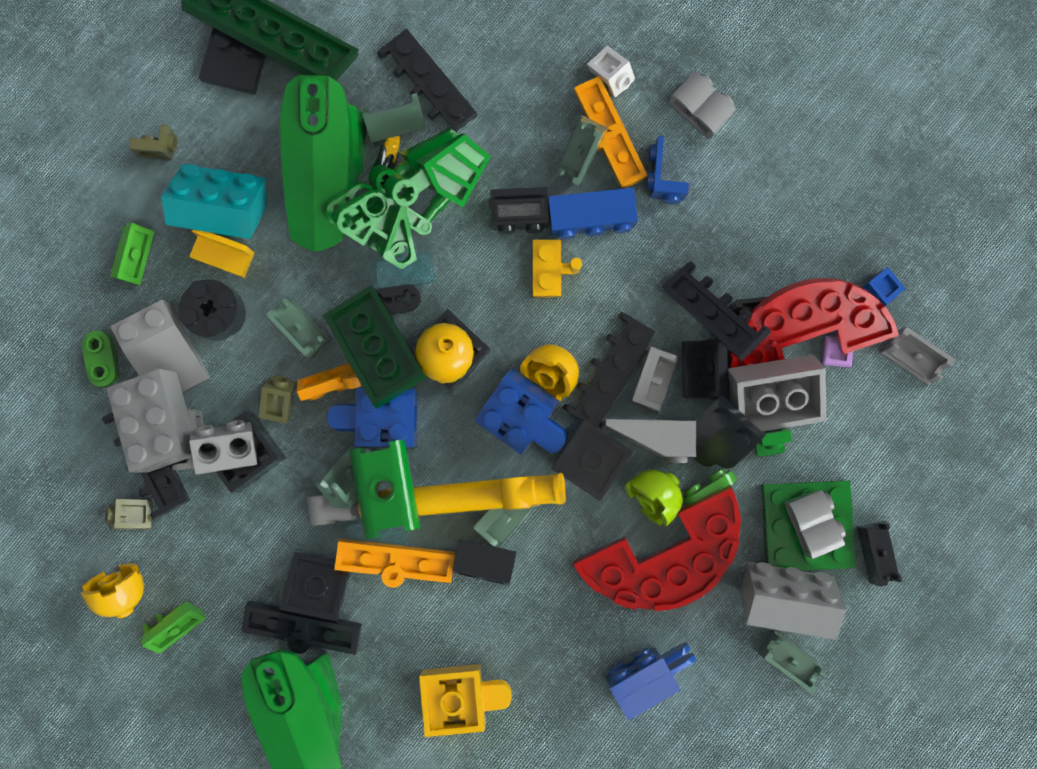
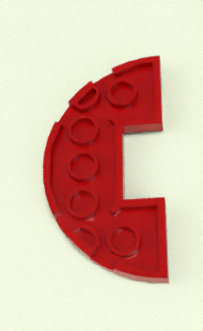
M816 278L804 280L774 292L751 311L753 315L747 324L756 332L763 326H767L771 333L742 361L730 351L728 369L784 359L782 348L832 331L836 333L838 347L843 355L897 337L899 334L887 308L864 288L840 279Z
M731 485L682 508L678 514L690 536L640 561L637 560L624 536L573 561V565L583 580L594 591L600 592L602 595L613 600V603L626 608L664 611L692 603L711 591L721 581L722 575L729 565H732L739 546L741 517L734 491Z

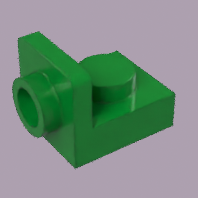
M782 428L764 431L763 433L766 435L755 446V454L758 457L784 453V443L792 442L791 430Z

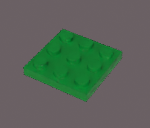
M850 481L761 484L766 563L775 567H794L799 570L856 568ZM819 489L824 494L828 493L834 503L835 508L832 510L835 521L839 520L845 530L846 537L843 538L845 546L811 559L806 557L800 545L784 502Z

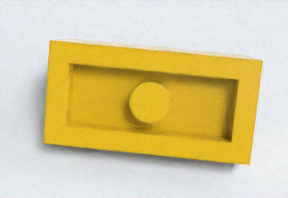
M192 229L191 232L197 235V239L189 256L190 258L245 278L255 254L254 251L246 245L211 232Z

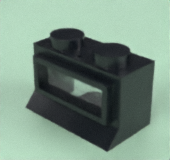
M547 187L490 189L492 231L498 230L499 234H512L517 229H526L528 233L543 232V228H548Z

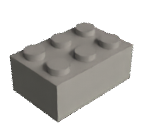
M813 354L728 369L730 402L762 432L827 421L825 367Z
M157 369L106 388L129 473L150 472L192 457L189 439L190 431H193L177 372Z
M764 562L747 563L740 589L747 625L837 640L846 608L834 576L824 572H805L794 567H775Z

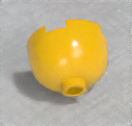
M440 323L434 324L422 333L417 340L414 355L426 376L444 384L455 382L466 374L472 364L474 351L472 340L466 331L454 324Z
M546 344L536 347L529 353L520 365V373L561 401L562 398L568 397L576 387L579 367L575 358L565 348L554 344Z
M137 564L118 565L120 571L107 576L103 571L89 579L82 586L84 592L80 593L90 611L98 616L108 618L116 616L120 619L130 615L134 611L133 608L140 602L145 588L143 577Z

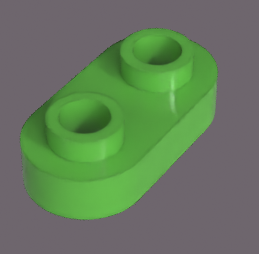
M102 331L89 332L82 340L87 377L95 386L110 387L117 382L120 374L113 338ZM98 340L99 347L94 350L93 342ZM103 367L104 375L99 377L98 370Z
M721 468L708 476L710 481L700 486L699 483H696L684 491L686 496L683 498L684 504L688 506L735 483L737 478L732 470L725 471L724 468Z

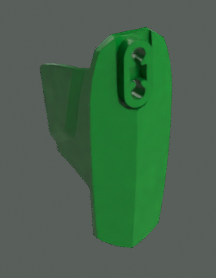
M298 75L287 83L280 108L281 161L285 206L290 239L307 250L318 252L344 240V233L324 216L323 210L325 202L329 198L359 181V176L364 169L366 125L363 113L356 106L348 104L343 86L330 76ZM311 84H316L318 87V92L314 96L309 93V86ZM312 114L318 117V123L315 126L309 123V117ZM337 204L333 206L334 212L331 215H334L335 211L339 208Z
M281 649L251 659L241 673V687L249 717L272 769H343L339 756L343 703L329 654L317 657L308 665H305L296 653ZM265 668H272L274 673L266 672ZM279 695L283 696L285 700L280 701Z

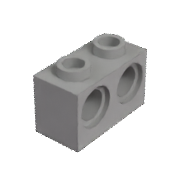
M242 420L228 422L226 426L214 428L213 425H203L197 427L195 431H190L189 442L196 475L257 465L251 422L244 423ZM241 438L247 443L242 447H234L230 442L233 439ZM204 443H211L216 449L211 452H205L200 449V446Z

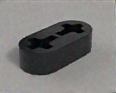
M412 285L376 289L377 293L384 300L392 299L391 303L384 304L390 315L414 311L421 304V295ZM406 291H409L412 296H416V299L411 300V305L409 306L404 301L396 302V298L405 297Z

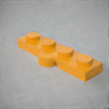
M600 76L574 87V93L585 116L607 127L597 152L603 151L620 189L628 188L647 179L648 175Z
M346 363L298 379L297 393L301 401L306 399L316 400L324 396L325 393L334 390L343 391L360 387L361 383L350 363Z
M339 538L334 570L375 575L382 573L383 583L391 588L400 586L405 578L451 583L455 552Z

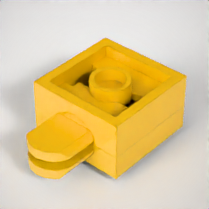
M480 664L423 669L419 676L425 737L484 732L486 725L485 711L503 710L509 707L511 703L512 690L507 681H482Z

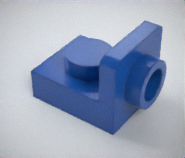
M888 267L862 286L884 306L888 305L905 290V287Z

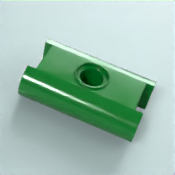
M404 440L389 442L390 448L368 453L362 448L349 451L365 540L381 537L380 530L404 526L405 531L421 529ZM387 481L391 485V493L388 497L382 498L379 495L378 488L382 482Z

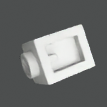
M606 46L587 64L589 71L597 77L600 76L601 80L608 85L610 93L614 97H617L623 90L627 89L635 80L630 62L609 46Z

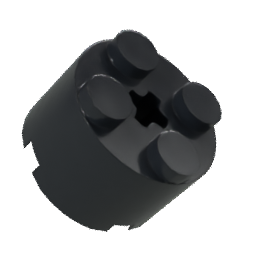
M217 280L194 281L182 295L179 304V319L192 333L213 341H221L235 335L242 328L246 318L245 305L240 295ZM217 308L215 313H210V309Z

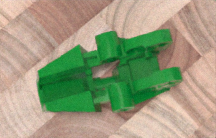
M448 128L400 152L404 161L393 170L385 165L375 166L369 173L368 180L370 185L364 182H357L329 198L325 202L324 216L342 233L363 246L368 240L367 245L380 253L379 255L400 269L405 268L417 260L410 228L421 235H427L432 230V220L440 211L442 212L450 201L464 207L491 158L486 151L463 133L457 134ZM384 175H387L389 178H386V182L384 185L381 184L380 182H384V180H382L381 178ZM428 187L435 191L436 194L431 199L429 207L421 216L407 206L412 205L417 200L418 193ZM366 188L368 190L355 198V194L359 189ZM400 189L404 191L402 195L397 194V192H401ZM337 204L339 208L335 211L334 215H331L334 212L333 206ZM404 246H406L409 251L407 258L403 261H396L394 257L405 251Z

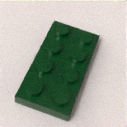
M373 285L368 286L323 315L368 398L376 409L427 378Z

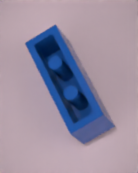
M634 187L548 197L551 236H558V239H571L575 237V234L586 233V236H599L603 234V231L614 230V233L630 232L631 228H634L638 222Z

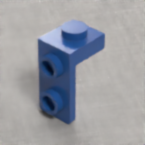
M658 136L655 144H650L649 161L653 162V172H648L646 189H651L650 198L663 199V202L668 204H678L680 201H684L688 195L689 183L660 180L664 136Z

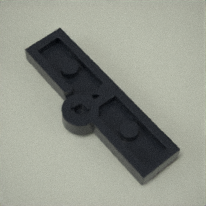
M248 601L245 605L242 632L279 640L288 638L287 645L296 654L305 653L310 646L356 655L362 623L339 619L337 623L283 612L279 610L278 606Z

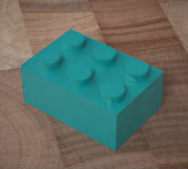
M182 164L161 196L166 225L246 239L252 238L268 207L266 178L252 174L228 172L223 169L198 167L194 164Z

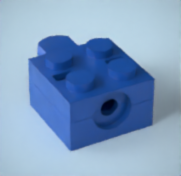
M514 368L504 376L474 420V422L520 455L523 454L531 441L547 452L554 454L563 448L568 439L567 430L549 418L560 401Z
M356 388V404L340 403L332 406L328 411V423L336 431L355 432V446L390 447L389 442L404 440L406 447L417 448L418 391L410 388L376 409L364 388Z
M681 643L660 655L656 648L650 650L647 647L634 655L635 659L626 665L624 662H621L609 669L610 674L605 676L628 721L681 690L673 675L696 661L695 655L688 653L690 650L688 643Z

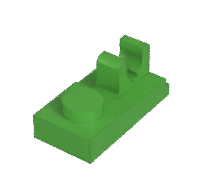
M128 222V225L123 226L120 231L123 233L120 242H117L118 249L110 277L134 285H141L155 231Z
M185 601L183 604L175 607L167 616L157 614L158 624L153 627L148 623L143 625L145 634L141 636L143 639L140 641L141 645L158 654L162 653L206 619L203 610Z

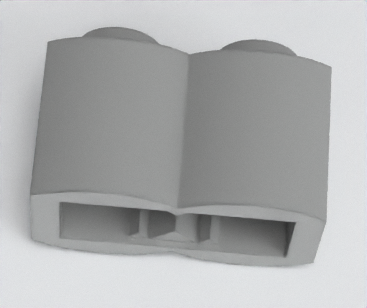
M695 71L674 92L669 100L670 105L708 139L723 126L736 110L734 102L729 95L716 91L713 87V82L708 76Z
M815 489L784 502L806 557L813 559L845 546L843 538L846 537V533L839 520L835 521L832 510L835 507L828 493L824 494L822 490Z

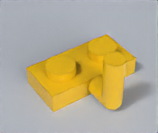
M533 240V298L561 297V274H578L581 270L582 260L580 258H573L571 263H561V240Z

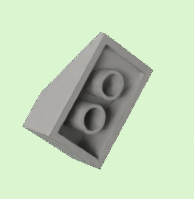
M162 299L110 326L122 351L139 376L157 369L177 372L182 393L211 379L184 324L179 319V314L174 304Z
M605 419L602 421V428L658 457H666L665 463H687V457H696V421Z

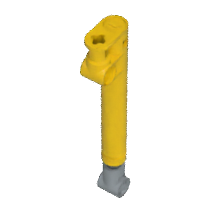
M563 473L413 487L418 516L502 508L503 510L521 509L540 504L553 503L561 505L566 502ZM391 489L378 490L379 495L382 498H386L390 495ZM324 495L307 497L309 526L334 524L335 520L351 521L355 520L356 516L361 517L358 501L352 508H333Z

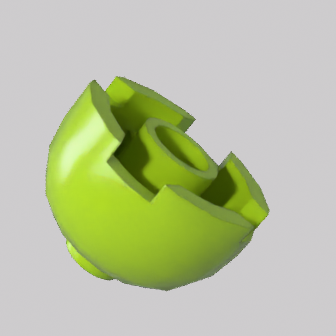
M656 469L644 470L625 484V491L630 500L635 496L642 506L640 509L641 513L658 526L664 523L667 527L677 517L683 504L682 492L678 487L680 482L670 472L665 474Z

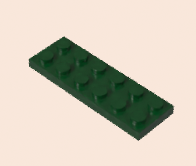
M268 0L181 1L182 11L301 75L330 76L337 81L358 58V48Z

